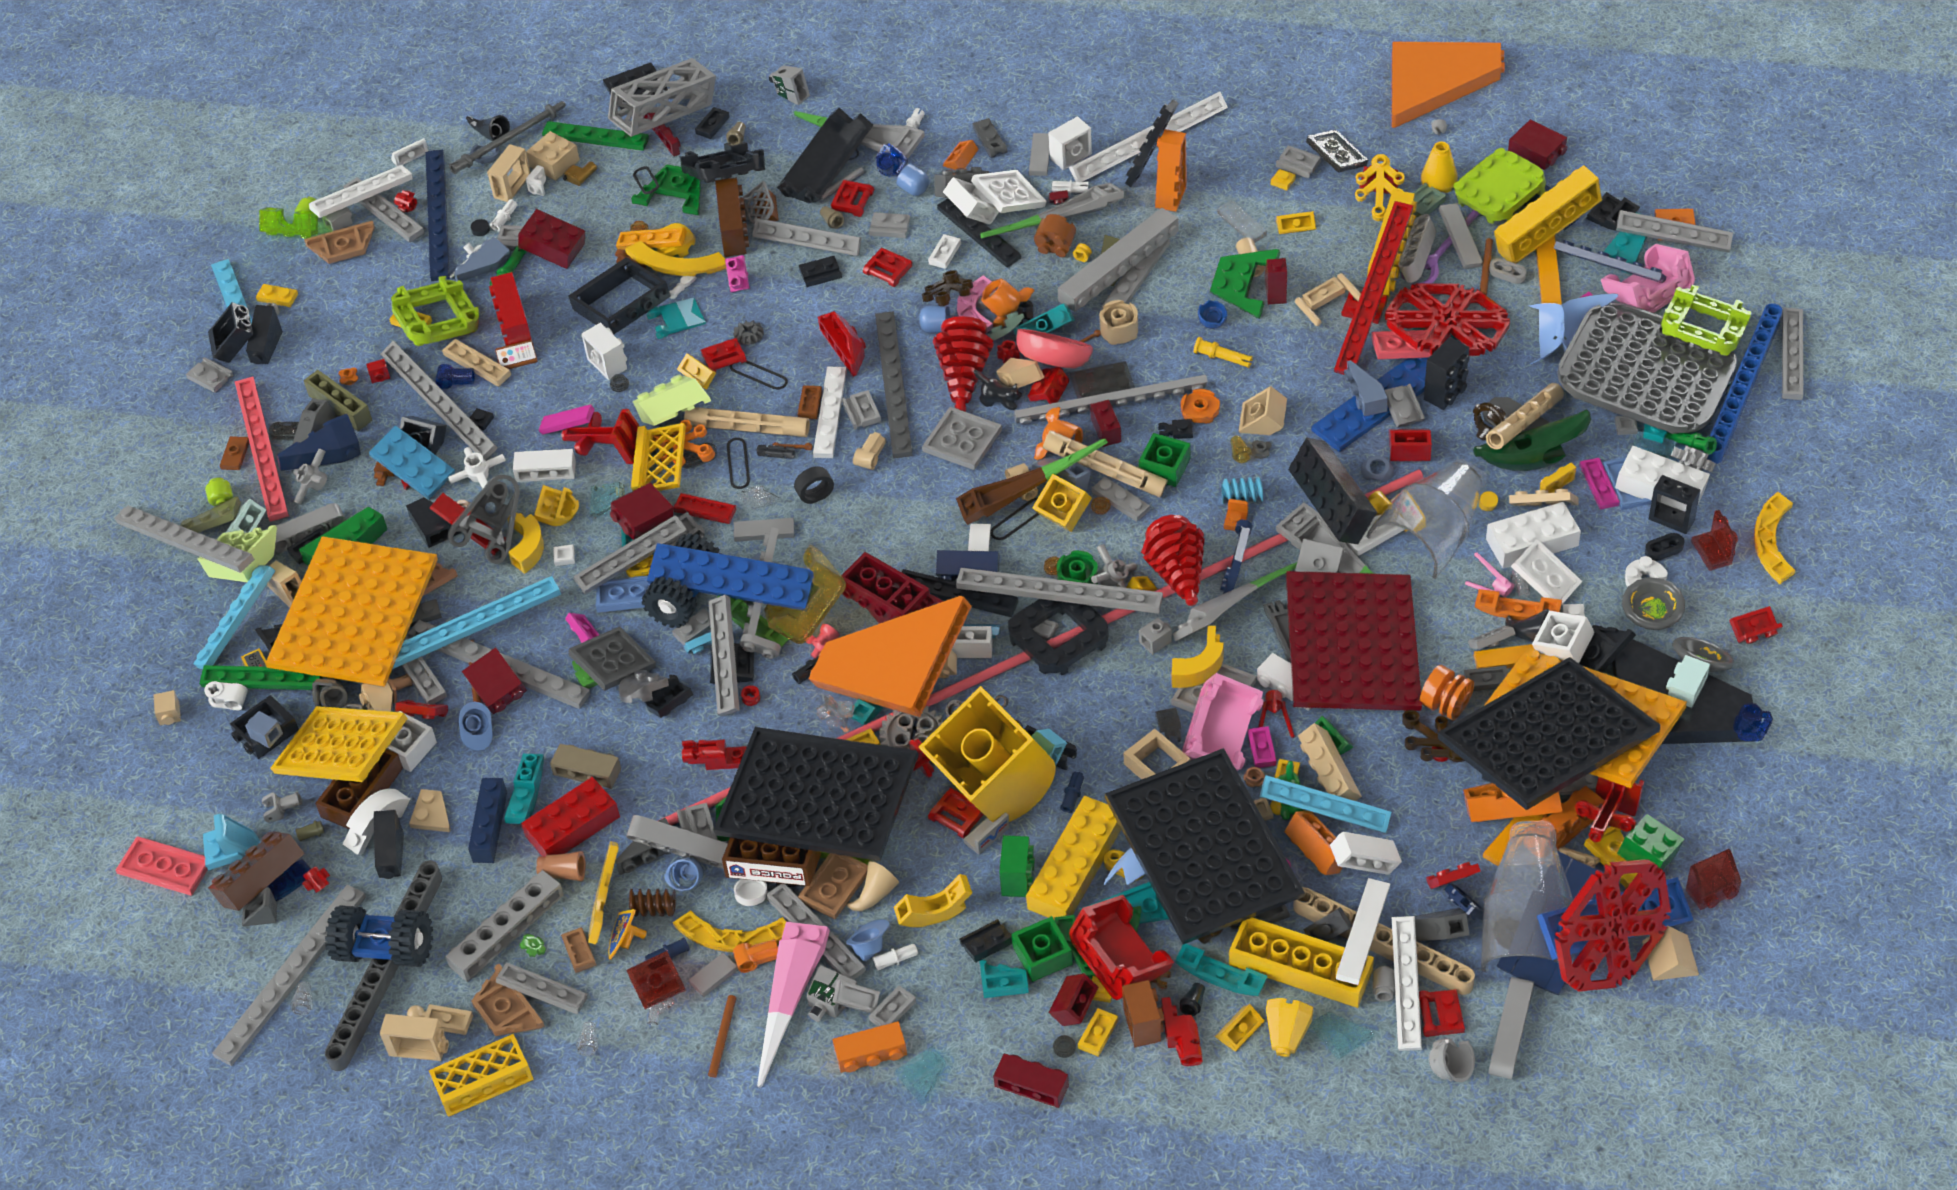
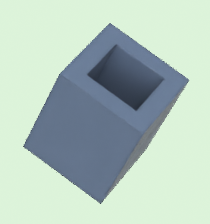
M260 711L250 718L245 725L250 738L268 748L283 734L279 722Z

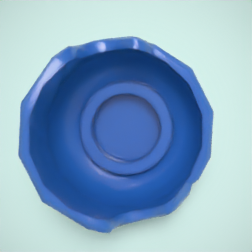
M1208 300L1206 303L1199 305L1198 318L1200 323L1206 328L1215 329L1225 323L1227 310L1219 301Z

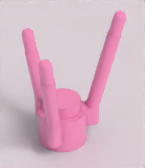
M1476 552L1474 555L1496 577L1492 585L1494 590L1466 581L1465 584L1478 590L1498 591L1500 595L1506 598L1514 589V584L1503 577Z

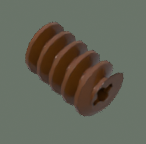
M630 889L629 909L636 910L634 917H637L639 913L646 917L648 912L652 917H655L657 911L661 917L666 912L669 917H672L676 909V891L674 889L672 895H670L668 889H665L664 894L661 895L660 890L656 889L655 895H652L651 890L648 889L646 895H643L642 889H639L637 895H635L633 889Z

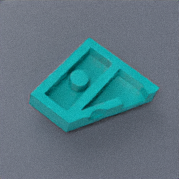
M986 960L979 961L984 998L1029 993L1026 970L1010 968L1003 964H999L996 967L988 965Z

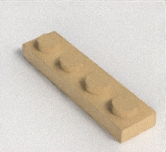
M454 339L442 350L444 356L497 387L511 376L509 369L457 339Z

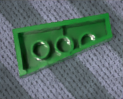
M368 506L300 548L304 564L309 566L321 537L373 544L388 530L384 516Z

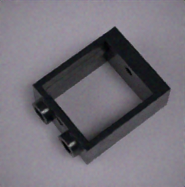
M231 302L208 331L213 358L230 363L253 335L249 310L245 306Z
M1662 475L1653 489L1648 520L1687 534L1695 521L1700 489ZM1663 495L1686 504V511L1684 512L1661 503V496Z
M271 695L230 723L233 739L237 743L241 742L245 751L249 755L253 753L258 759L299 730L295 718ZM258 711L268 716L273 715L281 723L280 727L283 734L270 748L259 742L253 743L245 735L248 732L245 725Z

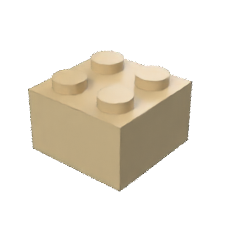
M551 131L526 151L529 167L532 169L537 165L544 167L545 175L555 181L580 160L577 145Z

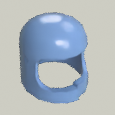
M909 163L900 172L896 183L898 187L907 193L919 196L928 188L929 177L925 172Z
M928 305L923 307L919 314V323L922 330L927 333L942 332V322L950 318L949 305Z
M686 857L671 863L667 868L666 874H664L665 881L675 890H690L702 880L703 867L694 858ZM672 867H673V870H672L673 879H674V881L676 882V884H678L680 887L674 885L673 882L671 881L670 873H671ZM684 874L694 875L690 880L695 879V877L697 879L692 887H684L679 883L680 876L687 880Z

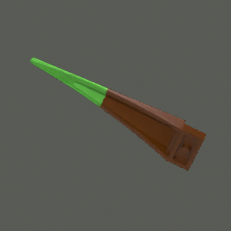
M1102 439L1069 456L1029 472L972 488L956 498L964 521L969 525L972 522L978 521L984 515L986 517L991 516L1049 480L1052 474L1057 475L1108 443L1107 440Z

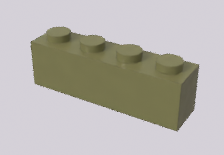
M316 370L303 380L309 397L327 400L337 417L347 414L356 431H360L373 421L367 404L321 371Z

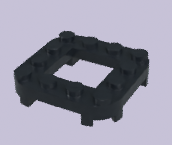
M742 142L736 145L725 143V151L699 157L698 154L689 151L685 153V156H680L681 169L683 173L689 174L691 177H696L698 180L704 179L705 183L714 182L715 178L720 177L721 179H728L734 174L746 175L751 170H765L764 150L750 151L748 150V144Z
M1038 599L1008 620L1011 644L1019 646L1039 665V671L1045 675L1047 672H1061V676L1069 673V666L1097 648L1100 651L1105 649L1109 637L1106 620L1090 605ZM1058 612L1062 615L1066 613L1084 631L1054 650L1033 628Z

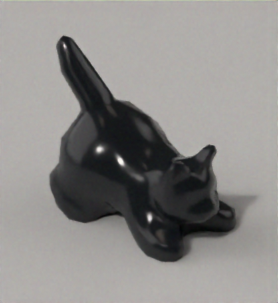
M974 370L973 373L976 378L982 382L979 399L984 406L991 407L995 402H999L1009 410L1017 409V405L1014 402L1022 397V393L1017 389V384L1010 387L1001 383L996 378H987L979 371Z

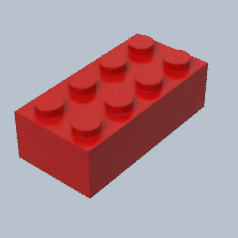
M510 272L491 277L492 285L489 286L491 297L495 296L492 299L495 310L499 309V311H496L498 322H503V324H500L502 336H507L503 337L505 346L532 340L513 273Z
M591 777L523 821L521 825L525 837L542 856L567 853L618 819L620 814L617 803Z

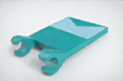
M694 298L659 307L656 306L647 312L648 319L656 318L661 314L666 326L658 325L655 327L658 339L665 338L672 333L706 324Z

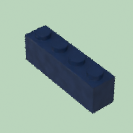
M482 778L468 847L473 863H494L507 797L503 778Z

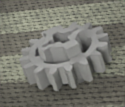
M1688 446L1684 450L1674 447L1671 454L1672 457L1680 460L1679 463L1700 471L1704 469L1713 472L1716 463L1707 460L1708 454Z

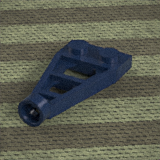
M1238 520L1236 523L1235 532L1239 538L1231 566H1227L1220 587L1223 594L1232 591L1235 587L1247 539L1253 527L1252 523L1248 520Z

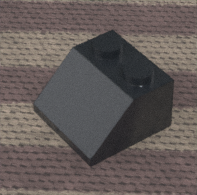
M402 416L400 429L436 455L444 443L447 425L415 416Z

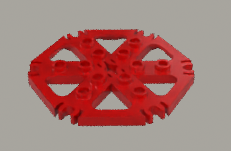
M1415 283V285H1411L1410 290L1403 287V290L1401 289L1385 311L1386 325L1390 330L1416 350L1418 347H1420L1421 352L1424 349H1429L1430 355L1446 341L1450 333L1469 347V356L1484 355L1486 349L1492 352L1508 331L1510 318H1507L1508 313L1504 308L1477 289L1474 292L1473 287L1470 290H1465V285L1463 284L1460 288L1459 284ZM1430 294H1448L1450 298L1444 305ZM1403 303H1411L1419 310H1399ZM1471 303H1478L1488 311L1466 310ZM1403 328H1426L1428 330L1423 337L1416 339L1410 336ZM1476 328H1494L1497 332L1493 338H1488Z
M1650 860L1610 862L1611 866L1604 865L1605 872L1595 871V875L1592 874L1561 916L1563 920L1559 921L1558 924L1563 927V930L1555 934L1559 937V939H1555L1561 979L1575 990L1581 992L1617 988L1616 984L1621 986L1623 976L1628 980L1631 979V975L1634 976L1665 934L1663 931L1667 927L1662 922L1665 919H1670V916L1666 913H1671L1665 872ZM1637 873L1621 896L1619 887L1621 876ZM1658 888L1660 906L1654 910L1638 911L1646 898L1650 896L1652 890ZM1596 893L1599 914L1580 916L1582 910ZM1650 935V939L1642 946L1635 960H1631L1628 937ZM1577 941H1588L1572 963L1570 954L1572 944ZM1606 955L1609 971L1607 979L1591 981L1592 973L1596 971L1599 963Z

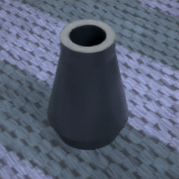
M1194 983L1180 1000V1010L1183 1014L1192 1015L1193 1017L1200 1013L1205 992L1204 985Z

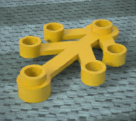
M1378 154L1373 157L1371 167L1365 172L1357 173L1356 183L1364 185L1367 179L1377 172L1376 178L1365 188L1356 190L1355 198L1357 201H1364L1367 195L1376 189V204L1372 209V218L1375 221H1383L1386 208L1383 206L1384 189L1390 194L1392 190L1403 191L1400 188L1396 189L1384 178V172L1392 177L1397 185L1403 184L1405 179L1402 172H1396L1390 166V159L1386 155ZM1362 193L1364 196L1359 197L1358 194Z

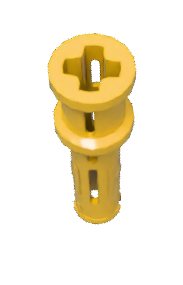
M1198 337L1194 345L1193 352L1195 354L1202 353L1208 355L1211 359L1217 357L1247 368L1252 363L1244 360L1253 361V356L1220 347L1217 342L1211 343L1203 340L1202 337Z

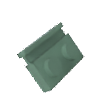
M1424 183L1413 192L1415 193L1414 201L1417 202V209L1413 215H1416V217L1424 214L1429 215L1446 201V195L1434 187H1428V184Z

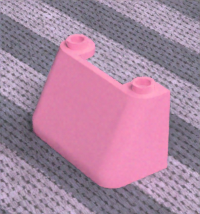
M1659 244L1653 245L1646 251L1644 256L1646 266L1644 268L1651 269V267L1661 269L1662 274L1667 276L1666 281L1663 283L1636 275H1631L1622 282L1614 274H1609L1601 279L1605 292L1608 294H1618L1616 298L1618 302L1652 313L1671 302L1677 287L1691 289L1695 281L1688 251Z
M1218 673L1206 680L1201 689L1182 752L1191 760L1224 748L1236 771L1241 770L1245 763L1241 748L1252 714L1260 711L1264 700L1261 699L1263 691Z

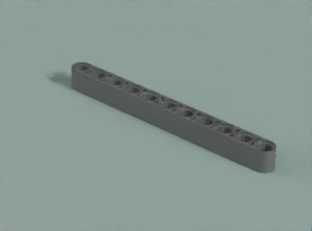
M428 860L420 865L395 915H398L397 912L402 910L414 909L415 911L427 912L442 882V875L435 861ZM372 958L325 1049V1057L332 1070L342 1071L348 1067L399 967L394 964V961Z

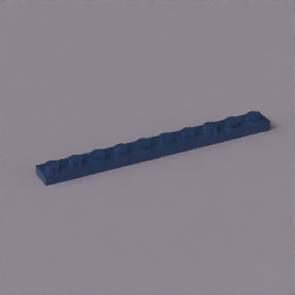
M443 149L425 152L431 282L439 281L440 276H446V279H450L445 155Z

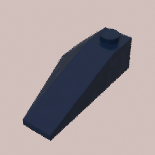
M344 414L323 424L325 427L316 433L312 431L308 434L309 437L301 443L295 442L277 454L279 469L285 471L299 469L303 464L311 465L318 449L326 451L320 465L342 463L361 455L359 441L349 416Z

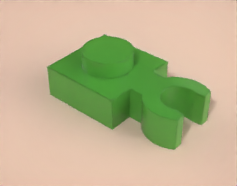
M572 661L573 669L577 671L575 672V677L582 687L590 689L598 685L575 661Z

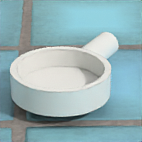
M740 879L734 886L735 899L745 906H754L762 903L766 899V894H768L766 882Z

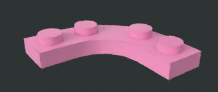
M983 275L973 282L970 295L965 297L959 295L957 299V316L974 317L982 320L987 325L986 333H988L993 328V323L982 316L976 309L983 290L992 282Z

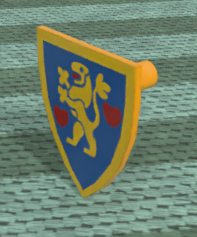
M635 909L618 913L609 942L608 956L610 960L619 947L629 949L633 935L644 939L647 931L631 925L636 912Z

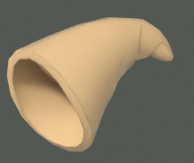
M870 861L868 862L865 885L860 898L855 902L847 903L846 906L853 911H864L871 908L886 897L899 884V881L881 864Z

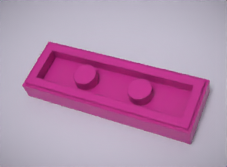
M590 404L544 416L539 432L543 435L590 423L594 407Z
M1600 458L1580 461V468L1599 509L1619 506L1620 501Z

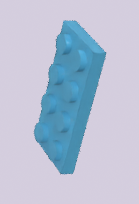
M396 425L369 452L373 459L428 500L449 480V476L455 474L454 468Z

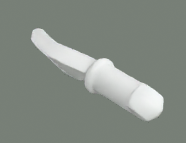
M682 276L680 283H677L676 287L669 291L671 295L669 298L675 299L697 277Z

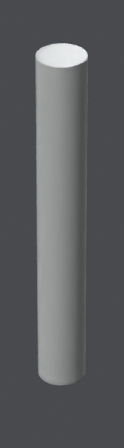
M857 168L830 186L821 197V200L836 192L843 180L853 181L864 173L863 168Z

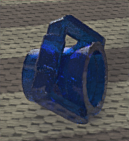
M889 143L884 144L876 156L878 171L887 177L899 176L908 162L907 157Z
M1747 703L1741 707L1738 715L1735 717L1733 728L1740 740L1761 741L1765 734H1767L1773 717L1770 711H1762L1758 705Z

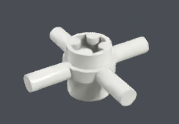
M467 447L464 449L466 455L464 459L465 470L449 476L448 479L452 484L468 477L473 482H479L483 489L488 482L489 468L506 460L503 454L485 461L480 453H473L471 448Z

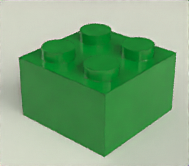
M1153 433L1139 459V468L1168 480L1167 485L1177 487L1191 459V444Z
M1646 814L1635 828L1625 836L1617 854L1627 861L1648 859L1663 870L1677 855L1684 838L1649 814Z
M1003 835L999 870L1001 895L1026 897L1033 884L1032 871L1035 870L1034 845H1030L1029 836Z
M1052 916L1011 933L1013 949L1032 982L1073 965L1072 950Z

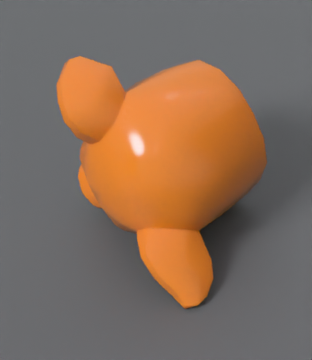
M1002 278L990 282L983 290L981 301L997 316L993 321V327L1000 325L1004 327L1005 323L1003 320L1008 319L1006 315L1015 312L1020 302H1026L1031 297L1034 289L1025 287L1018 292ZM998 287V289L989 297L991 292Z
M1060 407L1052 408L1046 414L1048 424L1044 428L1042 442L1037 444L1035 449V460L1043 459L1047 455L1048 450L1043 449V444L1050 430L1070 439L1075 434V441L1079 443L1083 441L1081 427L1059 420Z

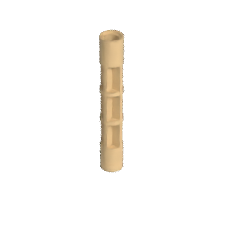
M1557 383L1547 385L1517 411L1513 412L1503 422L1489 431L1486 435L1487 444L1493 449L1502 448L1522 430L1526 429L1527 426L1562 400L1564 397L1563 388Z
M695 407L690 411L687 410L684 414V420H689L694 427L702 424L705 428L808 437L810 429L809 418L700 407Z
M1051 430L1043 444V449L1062 457L1069 456L1088 447ZM1098 450L1078 461L1083 466L1161 498L1168 482L1163 477Z

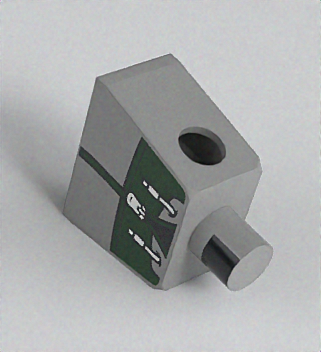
M784 65L770 74L769 81L774 83L779 96L797 105H800L810 96L802 68Z
M820 965L807 992L808 1005L812 1007L808 1014L809 1017L817 1022L822 1019L824 1014L836 1018L846 1008V1006L832 1003L837 980H843L856 985L857 981Z

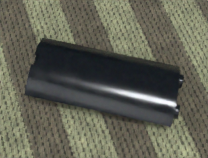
M838 107L829 115L776 188L785 197H792L806 203L819 201L871 130L873 124L861 113L852 119Z

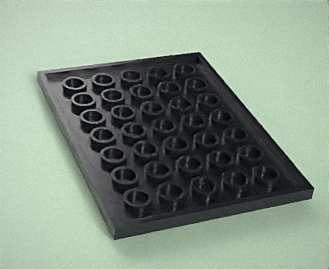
M1569 657L1439 731L1438 739L1525 810H1528L1660 732L1661 725Z
M755 727L713 829L714 834L881 861L916 764L918 752L911 749Z
M1224 748L1105 793V800L1183 945L1304 897L1305 892Z

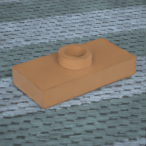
M582 927L561 935L575 973L597 966Z

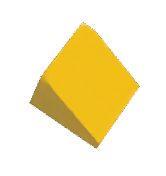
M1148 576L1131 577L1126 588L1158 590Z

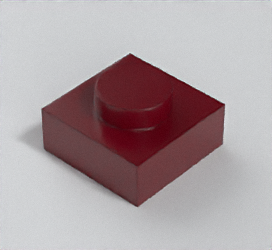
M1068 190L1049 193V203L1054 202V205L1064 203L1069 198Z

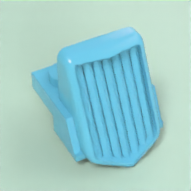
M224 814L214 815L215 830L203 834L205 866L208 870L231 864L236 860H241L250 847L257 846L261 841L250 828Z

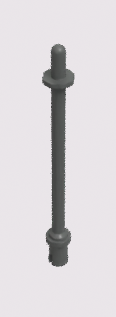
M561 101L554 106L547 104L545 111L474 153L461 155L460 159L449 164L451 172L457 174L466 167L470 168L474 160L548 117L556 118V112L563 109L566 103Z

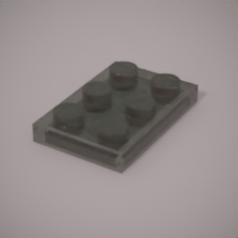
M1336 129L1307 136L1306 143L1338 173L1364 167L1368 164L1369 160Z
M1126 361L1069 372L1077 399L1135 388Z

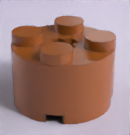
M1049 214L1046 218H1042L1034 236V242L1038 247V251L1043 254L1052 252L1059 257H1065L1076 234L1075 225L1072 222L1069 224L1066 222L1067 218L1057 214Z

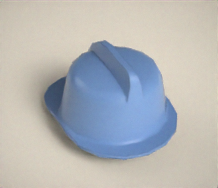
M474 701L464 705L460 710L458 722L461 741L471 750H484L492 742L493 734L490 711L480 702Z
M879 919L868 922L859 928L846 941V944L852 946L855 954L860 956L862 961L869 960L882 950V935L889 928V921Z

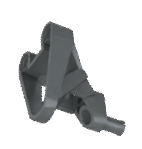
M497 475L489 480L480 493L453 522L448 532L449 542L453 546L463 547L469 542L472 533L478 534L489 540L485 549V558L494 564L502 563L511 546L520 493L517 481L508 475ZM499 479H507L514 486L515 492L508 505L504 504L508 492L505 483L497 481ZM492 502L495 505V511L489 514L486 512L485 506L487 503ZM510 516L505 540L501 529ZM476 518L493 525L494 529L475 522ZM461 531L464 534V539L457 543L454 541L453 536L455 532ZM494 548H498L501 552L498 559H492L490 556V552Z

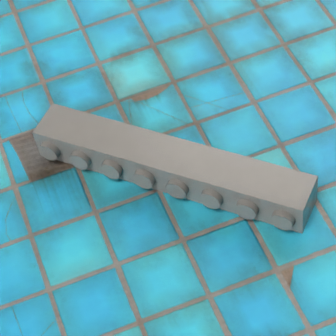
M1160 208L1059 286L1058 301L1062 304L1066 303L1069 309L1074 312L1084 307L1092 298L1098 296L1101 291L1111 286L1115 280L1123 276L1133 266H1136L1146 256H1149L1159 246H1162L1169 238L1175 236L1179 231L1178 217L1164 208Z

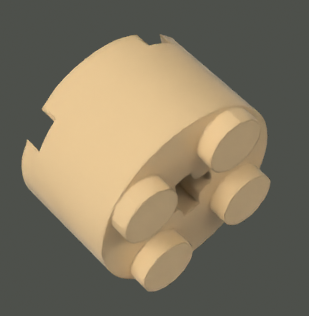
M1114 300L1106 303L1099 313L1102 337L1111 345L1127 343L1136 339L1138 334L1137 308L1130 302L1129 304L1124 303L1123 300Z

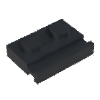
M834 255L799 265V270L806 287L842 278V273Z
M997 919L960 938L959 941L976 963L1011 945L1012 935Z

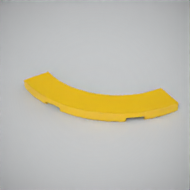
M642 241L626 247V253L641 265L645 264L652 267V270L664 274L696 276V274L707 272V274L726 269L725 258L719 252L699 258H677L656 252Z
M1777 492L1764 504L1757 517L1754 529V543L1760 562L1771 577L1781 584L1795 574V569L1788 564L1781 552L1778 551L1776 528L1782 516L1792 508L1793 503Z
M610 841L592 911L588 943L596 944L599 939L603 925V908L619 849L617 842Z
M690 910L673 921V925L680 933L697 944L718 951L733 952V949L742 943L756 945L775 939L778 945L779 940L782 939L787 921L782 917L753 931L721 930L712 927L711 924L703 921Z

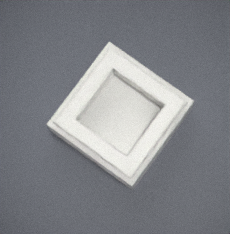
M574 545L554 547L555 566L575 564Z

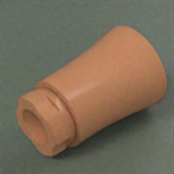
M583 851L568 854L540 856L537 858V874L543 870L553 879L583 881L586 870Z

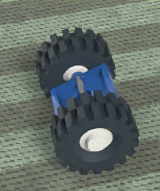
M688 533L687 536L685 534L682 535L674 545L713 553L720 551L718 547H714L712 541L710 543L706 541V537L700 538V535L695 534L693 536L692 533ZM665 577L656 578L651 582L642 597L643 609L649 611L648 616L650 618L653 616L655 618L654 621L657 623L660 621L663 626L668 624L670 628H674L675 625L677 628L686 625L697 606V603H695L696 595L698 592L689 591L686 585H680V581L674 582L673 578L666 580Z
M339 905L334 908L335 911L330 913L331 918H328L327 921L329 925L325 930L327 932L325 941H327L326 950H329L328 956H331L332 960L359 962V959L362 958L389 959L398 966L421 967L422 964L426 963V958H429V950L432 949L431 941H433V936H431V932H433V927L430 926L432 921L429 919V914L425 911L402 910L397 912L398 915H395V917L368 915L363 907Z

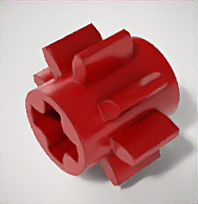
M402 190V193L399 192L395 196L394 203L400 211L409 213L416 208L417 199L414 198L415 193Z
M1006 340L997 346V358H1002L1003 363H1006L1010 358L1020 359V351L1018 346H1015L1014 341Z
M315 866L303 875L306 880L302 884L307 891L313 889L317 893L329 884L326 878L330 874L325 868L319 870Z

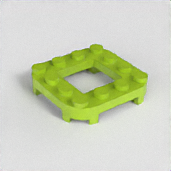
M440 276L439 283L410 290L400 286L391 297V308L394 316L406 336L416 346L474 333L478 330L479 309L478 307L474 308L463 290V283L460 280L456 282L446 280V276ZM446 300L457 317L427 325L425 320L421 321L414 307Z
M1692 285L1691 289L1677 287L1663 315L1661 322L1662 333L1679 338L1684 342L1699 345L1704 349L1717 351L1724 356L1734 351L1745 332L1751 316V311H1747L1742 307L1743 302L1736 299L1734 305L1699 294L1697 293L1699 286ZM1693 309L1698 313H1705L1718 320H1725L1727 322L1720 334L1686 323L1684 320L1689 310Z

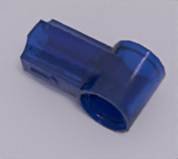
M441 364L437 369L435 383L441 389H449L452 385H473L475 372L474 368H453L451 365Z

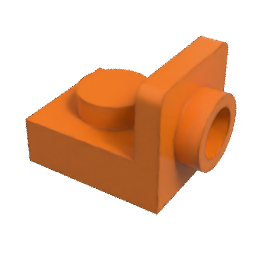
M1228 500L1224 529L1235 531L1238 520H1247V501Z

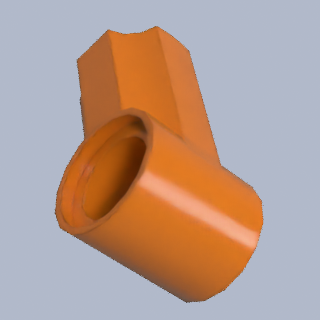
M775 939L756 945L742 943L733 949L736 964L741 973L753 971L759 964L776 960L778 953Z

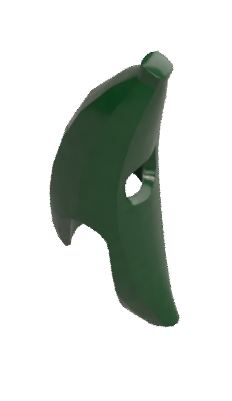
M1586 409L1566 418L1521 432L1500 449H1493L1485 443L1481 446H1475L1473 453L1475 457H1481L1486 462L1501 469L1529 471L1545 468L1556 464L1566 456L1561 444L1586 432L1591 422V414Z

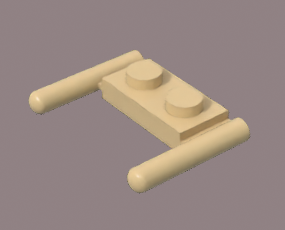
M1340 273L1337 275V278L1333 277L1303 294L1302 298H1296L1295 303L1315 326H1320L1322 321L1313 312L1314 310L1344 294L1345 290H1348L1357 301H1359L1361 293Z

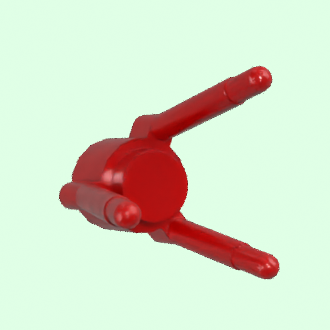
M1278 690L1266 692L1258 728L1263 727L1267 709L1273 713H1277L1281 709L1290 736L1294 738L1295 735L1286 709V702L1282 701V693Z

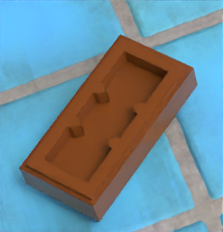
M803 385L798 417L818 418L822 386Z
M229 437L220 462L221 470L241 469L250 443L248 437Z

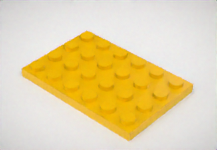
M316 706L270 769L274 774L363 782L408 718L404 713Z

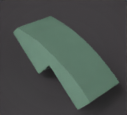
M1016 311L1006 315L1008 319L1003 320L1006 327L1003 328L1000 325L992 328V333L988 334L992 340H996L1009 333L1024 318L1023 313L1018 314Z

